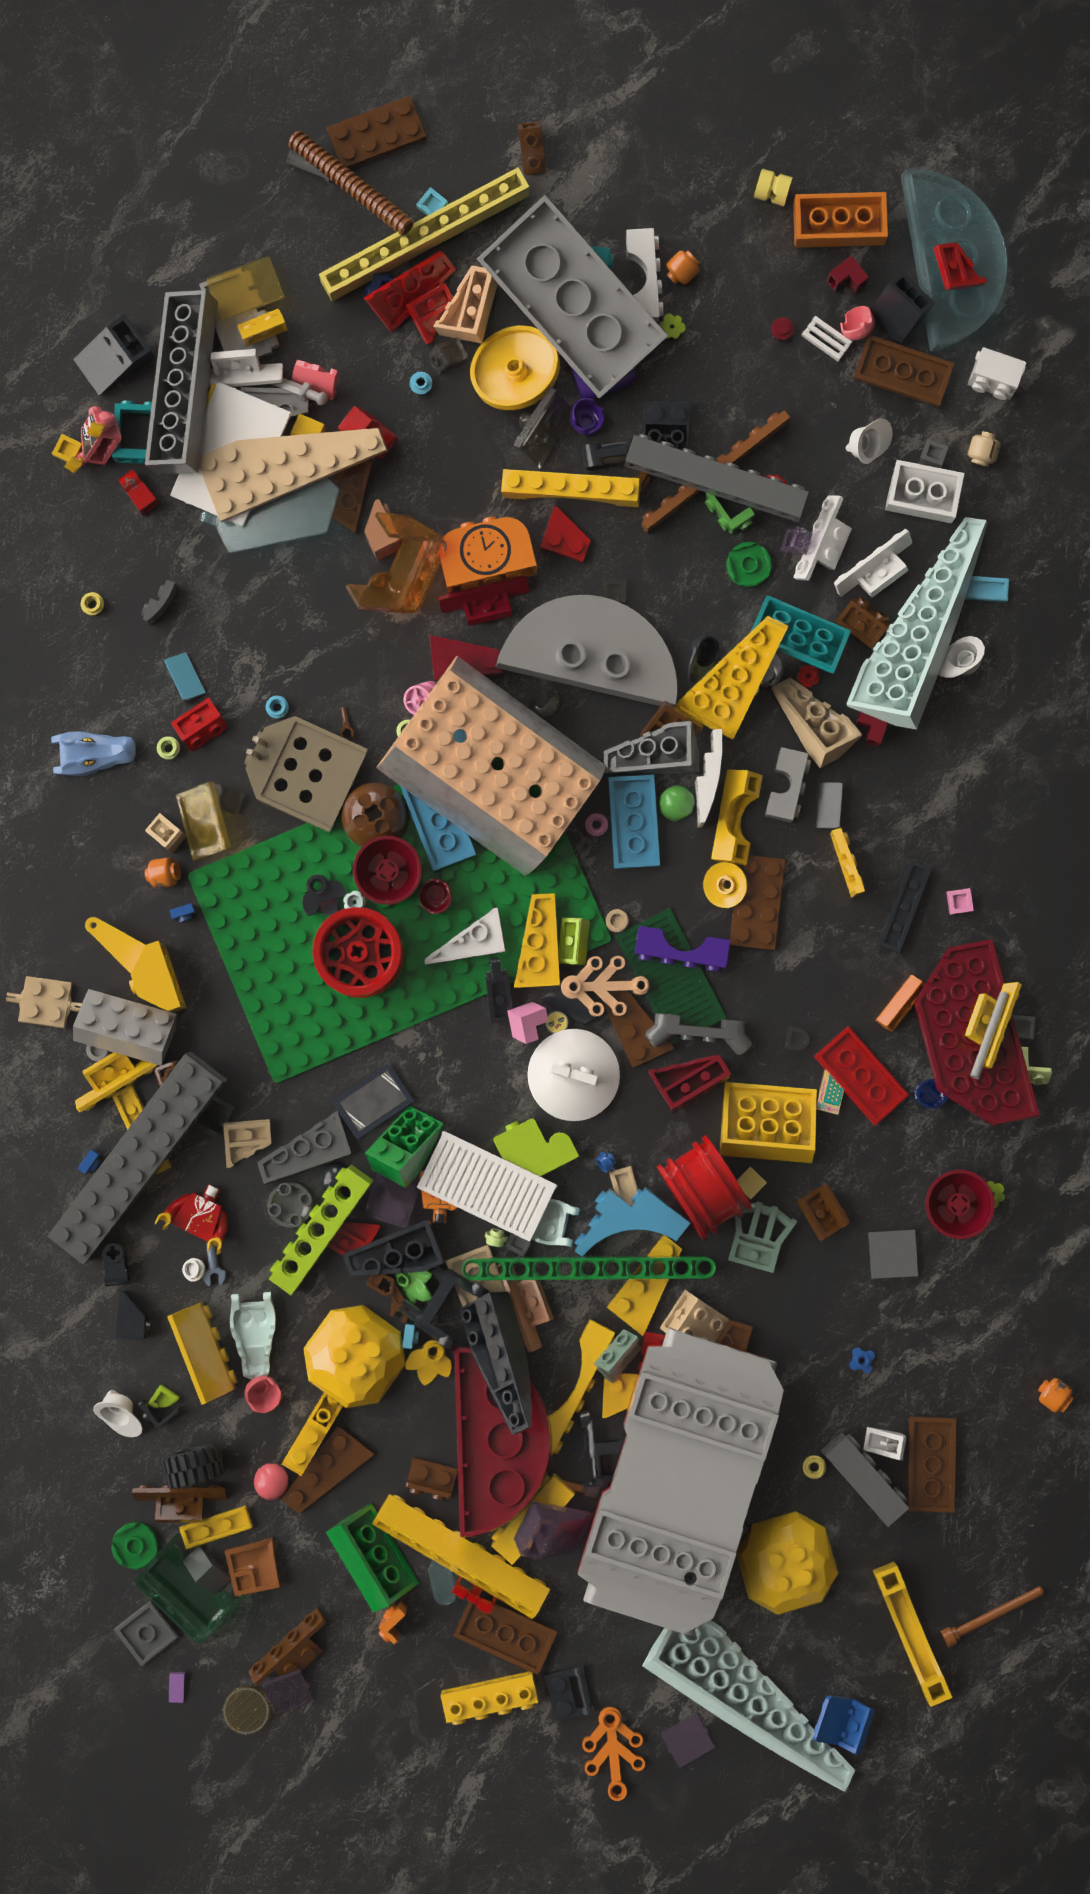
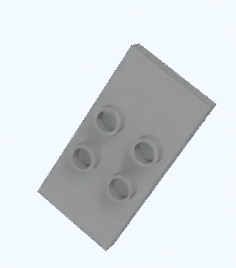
M546 195L477 258L481 265L598 398H601L668 336Z

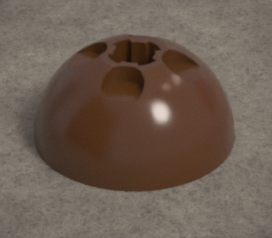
M367 783L357 787L346 798L341 812L342 826L349 839L359 847L380 836L402 838L409 823L408 806L403 796L393 787L383 783Z

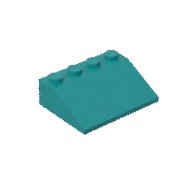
M767 595L751 631L767 616L788 625L777 650L834 674L851 630Z

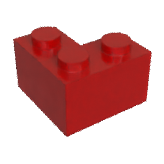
M357 406L352 408L338 426L341 431L378 428L381 431L388 451L398 440L394 433L370 413ZM388 451L375 457L383 459Z

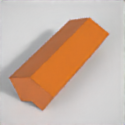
M910 975L875 1021L885 1029L893 1032L912 1008L914 1001L925 984L915 976Z

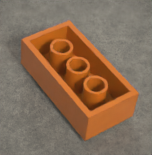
M886 192L795 194L793 202L795 248L885 245L888 237Z

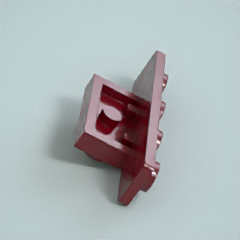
M521 576L476 588H469L456 593H448L439 596L438 600L442 613L464 609L468 626L513 616L508 598L529 593L530 590L527 576Z

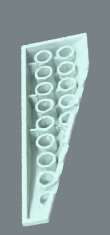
M965 517L950 538V544L938 555V561L934 567L929 568L922 584H918L899 611L897 620L894 624H890L883 640L876 644L871 657L862 664L847 702L848 707L895 726L917 730L968 591L987 526L986 520Z
M709 1620L696 1627L693 1636L667 1628L663 1629L642 1665L644 1668L755 1741L838 1789L846 1791L855 1772L854 1768L835 1748H831L827 1743H819L813 1740L814 1729L808 1723L809 1720L802 1713L799 1714L793 1707L794 1704L767 1676H764L757 1669L758 1666L752 1659L749 1660L741 1652L736 1642L733 1643L726 1636L727 1633L722 1627Z

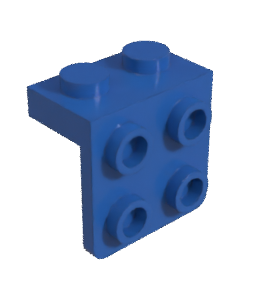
M828 1695L822 1704V1711L814 1729L813 1740L819 1743L839 1745L854 1754L861 1755L875 1709L856 1699Z

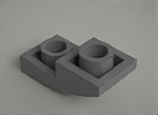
M166 580L165 585H161L158 591L159 601L150 598L149 603H145L141 615L146 624L151 625L168 608L178 588L175 582Z

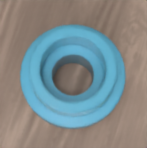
M425 372L415 373L410 379L411 390L418 395L427 394L432 388L431 377ZM422 379L425 381V384L418 386L417 381Z
M273 696L266 703V711L272 718L280 719L288 712V702L281 696ZM275 704L282 706L280 711L273 710Z

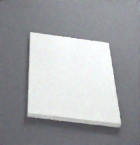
M217 382L205 411L200 456L236 440L280 437L283 435L292 413L236 390V388ZM200 468L198 473L179 474L170 496L217 515ZM250 511L227 521L244 527Z

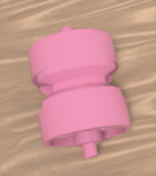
M426 681L407 689L404 695L406 709L410 713L415 714L437 683Z

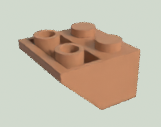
M379 499L374 502L364 531L377 561L401 550L400 542L403 541L397 524H391L393 519L387 504L382 505Z

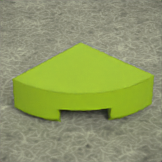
M161 1384L148 1402V1405L154 1408H165L177 1402L180 1396Z

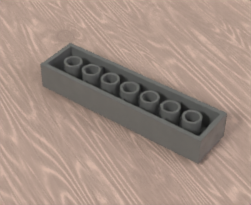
M207 290L165 292L145 466L157 475L198 473L211 352L213 349L218 300Z

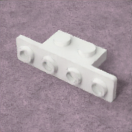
M256 349L211 352L213 369H210L208 389L211 388L212 384L217 385V382L229 387L281 383L283 380V364L260 365Z
M827 496L823 502L818 520L813 525V532L805 544V551L796 566L795 579L808 581L817 562L830 570H835L852 529L835 519L843 497Z
M904 529L902 532L895 534L890 541L878 547L866 559L859 561L850 571L842 574L834 582L837 593L843 596L859 584L871 597H874L906 573L908 568L897 555L912 544L909 531Z

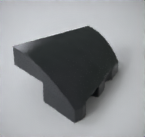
M571 983L569 988L571 991H575L577 986L575 983ZM561 985L541 998L543 1003L564 1013L582 1025L597 1017L592 1016L589 1009L578 998H567L562 993ZM584 991L596 1003L591 993ZM595 1005L593 1007V1012L598 1014L600 1012V1007L598 1005Z

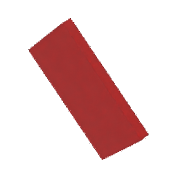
M849 1026L814 1056L874 1126L909 1096L905 1089Z

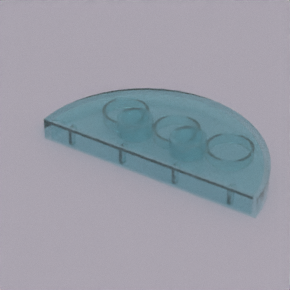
M906 169L901 174V181L919 287L935 302L925 317L930 351L940 350L953 346L969 337L994 312L1006 283V248L994 216L972 190L942 173L924 169ZM957 242L964 250V254L975 264L972 268L980 278L984 276L987 283L980 287L946 291L933 248L938 244Z

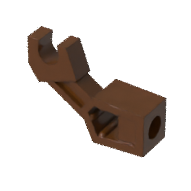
M390 1274L370 1275L366 1285L384 1296L390 1295L393 1300L390 1316L394 1317L395 1312L398 1311L400 1306L409 1310L402 1305L405 1298L396 1284L394 1276ZM383 1278L391 1282L389 1290L379 1286ZM404 1315L401 1322L406 1323L408 1317Z

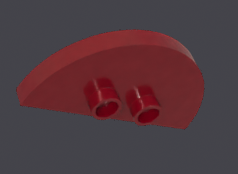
M455 1348L460 1537L464 1538L497 1530L518 1517L530 1505L547 1476L552 1455V1430L545 1404L539 1392L530 1381L531 1427L516 1435H512L471 1353V1349Z

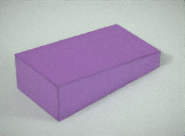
M170 1672L169 1702L184 1703L185 1672Z

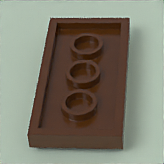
M410 95L326 127L340 164H344L349 169L426 140V134Z
M869 335L853 379L939 408L954 363Z
M748 855L747 865H738L747 878V892L743 900L733 906L730 946L775 951L785 859Z
M909 1416L907 1506L909 1509L907 1511L955 1513L956 1418Z
M480 1595V1598H484L485 1600L492 1602V1600ZM468 1601L453 1636L539 1675L556 1637L557 1630L496 1602L488 1615L478 1609L476 1603L474 1605Z

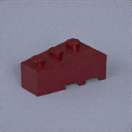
M429 635L434 681L436 683L456 656L488 679L503 677L502 669L495 668L500 650Z

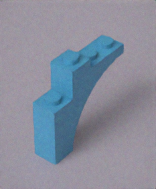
M647 1187L643 1191L637 1190L631 1198L633 1201L632 1205L609 1188L607 1192L603 1190L596 1198L595 1202L598 1203L596 1210L601 1215L596 1214L588 1224L591 1227L586 1234L582 1232L574 1242L577 1245L575 1252L583 1257L600 1240L627 1230L654 1231L677 1241L690 1224V1220Z

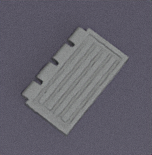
M238 269L199 284L201 290H207L218 300L215 329L224 351L256 349L258 358L261 359L272 355V349L280 346L276 335L246 347L238 329L239 324L267 313V310L257 312V310L265 307L259 289L249 291L257 287L251 270L242 272V269Z

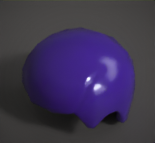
M592 398L578 400L570 413L572 426L582 435L595 434L604 423L603 408L599 407Z

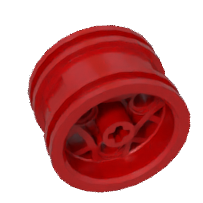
M351 907L332 914L322 923L313 941L312 955L319 976L327 985L339 993L352 998H367L384 992L395 982L403 966L404 948L397 930L386 917L368 908ZM359 921L357 926H355L352 922ZM347 924L352 930L340 938L337 930ZM367 926H372L375 929V935L369 939L365 938L363 930ZM384 932L386 933L388 939H382ZM332 936L334 937L335 941H330ZM381 945H391L392 952L390 957L381 958ZM335 948L340 949L342 952L341 958L337 961H332L329 956L331 950ZM357 948L363 950L361 958L355 956ZM389 963V966L385 971L383 964ZM370 966H375L378 970L377 976L372 979L367 978L365 975L366 969ZM330 968H336L335 974L331 972ZM343 970L355 975L349 984L340 981ZM360 980L365 984L362 986H356Z
M706 1135L701 1137L703 1141L701 1144L698 1145L696 1141L693 1142V1149L676 1160L667 1159L668 1165L662 1167L661 1164L656 1166L703 1241L708 1239L706 1234L712 1232L713 1235L718 1233L716 1228L731 1217L737 1215L738 1218L743 1217V1210L747 1209L748 1212L753 1210L751 1203L736 1178Z

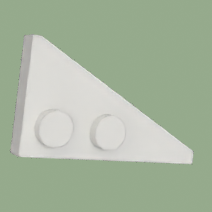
M498 908L492 909L488 914L474 922L444 946L430 954L425 959V965L505 952Z

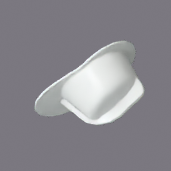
M877 419L866 427L854 430L851 434L850 442L845 448L853 456L859 458L862 463L869 464L888 449L893 436L892 427L886 419Z
M968 636L950 645L938 675L945 678H954L961 674L967 675L975 672L979 668L985 654V647L982 641L977 637Z
M110 1390L102 1402L94 1405L93 1411L95 1415L106 1422L117 1433L126 1437H136L142 1433V1425L133 1415V1403L128 1397Z

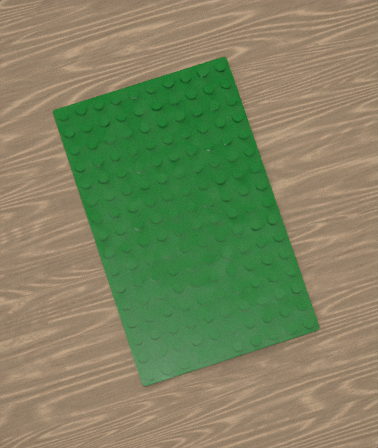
M495 757L491 765L493 769L499 771L503 768L504 762L501 758ZM399 784L394 786L393 788L405 799L401 786ZM532 785L529 788L530 796L538 798L541 795V788L538 785ZM342 808L330 833L306 823L188 874L189 881L273 1081L276 1083L486 995L485 977L486 972L491 971L490 958L498 957L501 969L507 970L510 984L515 983L531 897L534 894L555 893L558 951L562 918H581L590 921L587 952L607 944L611 940L565 831L543 861L525 876L471 836L469 838L476 856L433 872L409 810L408 827L401 839L408 842L419 856L422 868L420 882L416 890L407 899L399 903L379 904L365 897L366 905L363 906V908L377 911L386 917L397 930L403 943L404 962L399 976L387 990L367 998H352L343 995L327 985L319 976L312 955L313 941L322 923L330 916L325 915L319 909L313 915L308 916L302 905V898L307 892L306 883L311 876L317 874L324 876L328 881L334 880L341 883L346 894H350L352 891L360 892L353 877V863L361 847L353 843L343 829L341 820ZM442 879L451 887L453 901L450 907L443 913L430 914L420 905L418 897L420 887L427 880ZM316 882L314 884L315 890L322 888V883ZM345 896L337 898V912L342 909H345V903L343 901ZM498 908L505 952L425 965V959L430 954L444 946L452 938L488 914L492 909ZM354 921V922H352V923H353L355 926H357V924L359 923V921ZM345 924L337 932L341 938L352 929ZM367 926L363 930L365 938L369 939L375 935V929L372 926ZM385 932L383 933L382 939H388ZM333 936L331 937L330 941H335ZM381 945V958L390 957L392 952L391 945ZM338 948L331 950L330 959L332 961L339 960L342 956L341 950ZM357 948L355 956L361 958L363 950ZM389 963L383 964L385 971L388 968ZM370 966L365 971V975L369 979L375 978L378 974L375 966ZM330 968L331 972L335 974L336 968ZM343 970L340 981L349 984L355 975ZM360 980L356 986H362L365 984Z

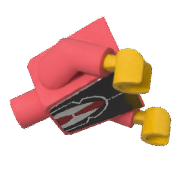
M98 406L89 409V417L81 428L83 451L76 458L71 456L65 468L72 473H76L87 462L101 465L106 464L122 439L117 419L113 413L102 411V408Z

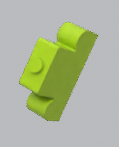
M529 1119L521 1124L515 1121L505 1126L506 1132L494 1137V1143L502 1159L537 1176H542L579 1157L571 1139L564 1133L554 1134L551 1136L549 1143H547L534 1119Z

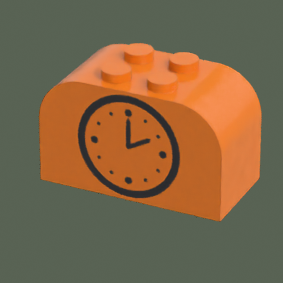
M493 516L483 519L482 523L474 524V522H467L461 524V528L448 532L443 537L439 546V555L448 593H456L493 582L509 580L514 577L537 575V565L528 530L523 523L514 518L503 517L496 519Z

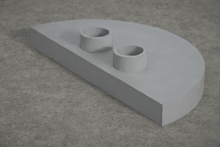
M572 595L554 599L537 607L527 614L512 630L501 649L495 667L661 706L664 701L673 706L676 705V671L670 652L662 637L639 613L622 603L605 597Z

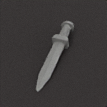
M283 378L281 383L272 384L297 394L301 401H307L309 398L316 401L318 405H324L328 401V396L325 392L319 393L312 390L310 384L306 382L301 385Z

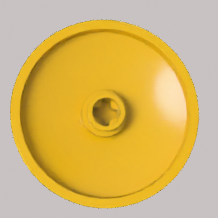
M530 326L507 327L492 334L477 349L470 368L471 381L479 397L488 405L501 410L522 409L538 402L551 390L559 374L560 358L558 351L539 329Z

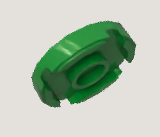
M743 542L735 546L729 553L726 567L727 573L733 582L739 586L751 588L762 584L769 577L772 563L768 551L763 546L754 542Z
M131 1522L125 1524L116 1532L111 1549L114 1558L120 1565L137 1570L146 1567L154 1560L158 1553L159 1542L156 1533L150 1526L141 1522Z

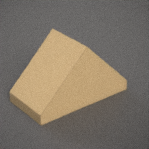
M160 813L145 830L171 853L187 837Z

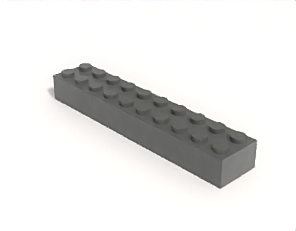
M193 1052L186 1053L47 1237L84 1265L89 1262L217 1095L227 1079Z

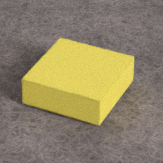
M751 1167L737 1179L742 1190L750 1199L767 1183Z

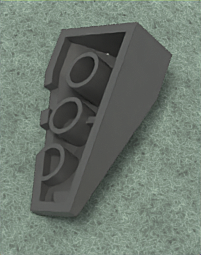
M692 721L665 724L656 731L642 734L643 736L640 738L626 741L604 751V774H684L699 772V748Z

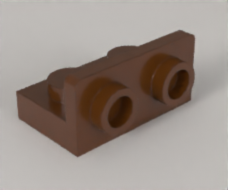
M855 596L836 622L842 627L851 630V634L872 649L891 622L888 621L889 617L886 614L870 607L871 604L866 599Z
M413 1457L405 1487L410 1488L409 1492L419 1495L427 1492L432 1494V1498L445 1501L446 1498H451L458 1468Z

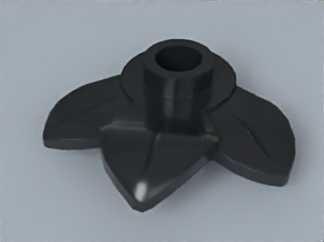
M319 874L313 875L306 883L307 892L302 898L303 909L308 916L313 915L318 909L325 915L331 916L338 910L337 898L345 896L346 891L338 881H328ZM316 882L322 883L320 890L314 889Z

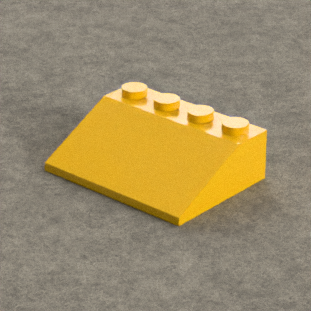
M725 1082L720 1155L812 1163L815 1153L817 1090Z
M200 1302L167 1316L201 1405L236 1388L235 1384L238 1383L237 1377L233 1370H229L226 1363L229 1361V1357L225 1348L221 1349L218 1340L221 1337L217 1327H212L210 1322L212 1313L209 1306H204L203 1302Z

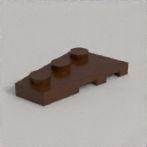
M366 460L339 472L316 508L353 533L356 531L371 462Z

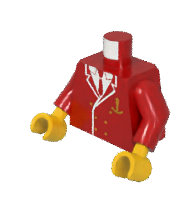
M208 1184L203 1195L196 1192L184 1194L173 1201L164 1213L158 1215L155 1224L159 1220L165 1221L166 1224L163 1230H166L171 1222V1224L207 1241L208 1252L210 1247L216 1246V1254H220L221 1243L228 1231L227 1214L223 1211L224 1206L215 1202L220 1189Z

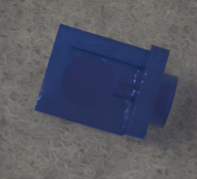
M374 273L371 284L367 283L364 297L389 283L394 277L388 273Z

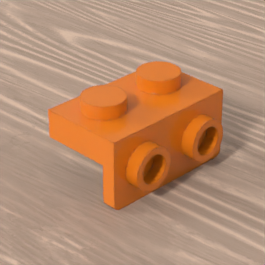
M402 1600L398 1604L394 1602L384 1611V1618L381 1619L378 1627L381 1630L379 1632L380 1636L387 1643L391 1641L394 1645L400 1637V1632L394 1626L405 1616L408 1608Z

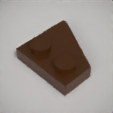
M664 701L642 729L640 737L643 736L642 734L662 728L665 724L692 721L695 736H697L703 728V724L667 701Z

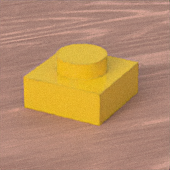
M61 434L52 455L68 462L71 456L76 458L80 454L82 443Z

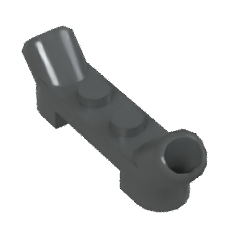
M655 1013V1025L647 1030L645 1035L648 1041L656 1048H659L675 1034L681 1035L680 1039L694 1040L695 1036H701L703 1041L717 1042V1038H723L736 1055H742L752 1047V1041L745 1034L746 1022L722 1019L721 1028L681 1025L679 1024L680 1016Z

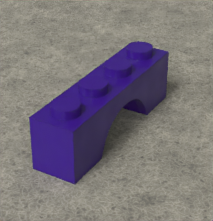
M639 926L634 955H639L638 959L644 961H652V958H659L661 963L675 965V961L684 962V967L697 969L698 965L707 966L706 970L720 972V969H725L727 965L730 940L707 937L697 949L679 951L666 942L662 929Z

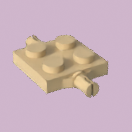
M26 976L24 989L21 994L8 992V997H6V1002L19 1003V1022L65 1029L70 1011L79 1012L80 1008L78 1007L82 1006V1003L72 1002L71 991L73 984L71 982Z

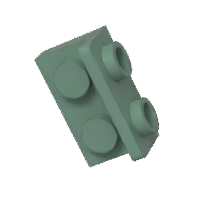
M624 1329L594 1363L604 1378L611 1383L616 1380L642 1349L638 1344L639 1338Z

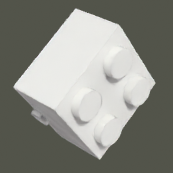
M983 347L981 352H977L976 361L967 385L972 386L973 390L980 393L985 391L992 393L997 399L1010 400L1018 388L1021 376L1026 368V362Z

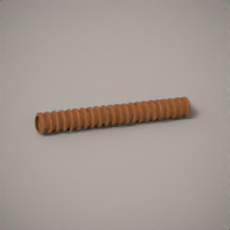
M299 130L291 136L288 144L289 148L294 149V152L299 153L301 157H304L316 169H320L321 173L330 178L332 182H335L337 186H340L342 190H346L347 194H351V197L362 203L364 207H367L369 211H372L384 223H388V226L393 227V230L398 232L399 235L404 236L410 232L414 219L403 213L401 209H398L386 197H382L381 193L377 192L366 181L361 180V177L356 176L344 164H340L339 160L335 159L333 155H330L319 144L314 143V140L309 139V136L304 135L302 131Z

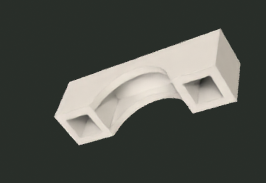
M654 228L626 230L627 259L639 264L647 278L644 287L633 296L656 322H659V316H663V302H658V294H662L661 280H657V272H660V258L655 257V250L659 249V238L654 236Z

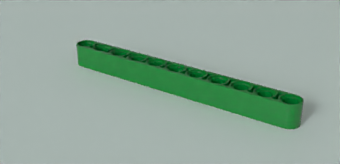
M707 1256L468 1258L462 1264V1273L468 1280L710 1278L716 1271L714 1261ZM637 1261L641 1264V1270L636 1274H632L629 1271V1265ZM661 1261L664 1264V1270L656 1274L653 1272L652 1266L655 1262ZM679 1261H685L687 1264V1269L684 1273L676 1272L675 1267ZM702 1261L710 1263V1269L706 1273H700L699 1264ZM518 1262L525 1265V1271L520 1275L514 1274L512 1270L514 1264ZM541 1262L547 1263L549 1267L547 1273L543 1275L536 1272V1266ZM563 1262H569L572 1269L568 1274H561L559 1266ZM586 1262H592L595 1265V1269L591 1274H585L582 1270ZM609 1262H616L618 1265V1270L614 1274L606 1272V1265ZM469 1263H476L479 1266V1271L475 1275H469L466 1272V1266ZM491 1264H501V1273L492 1275L489 1272Z

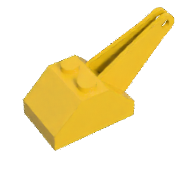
M96 917L87 919L85 923L86 930L131 973L132 980L129 981L133 994H137L138 997L172 1013L186 1009L164 943L156 941L145 945ZM96 923L97 926L93 929L92 924Z

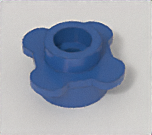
M854 1348L852 1351V1361L849 1363L852 1370H863L864 1373L871 1372V1362L875 1358V1354L870 1350L866 1352L860 1348Z

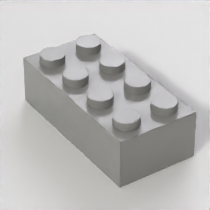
M88 989L73 1025V1041L162 1066L176 1030L177 1014Z

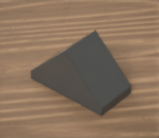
M201 1545L183 1561L195 1582L214 1595L231 1580L230 1575Z

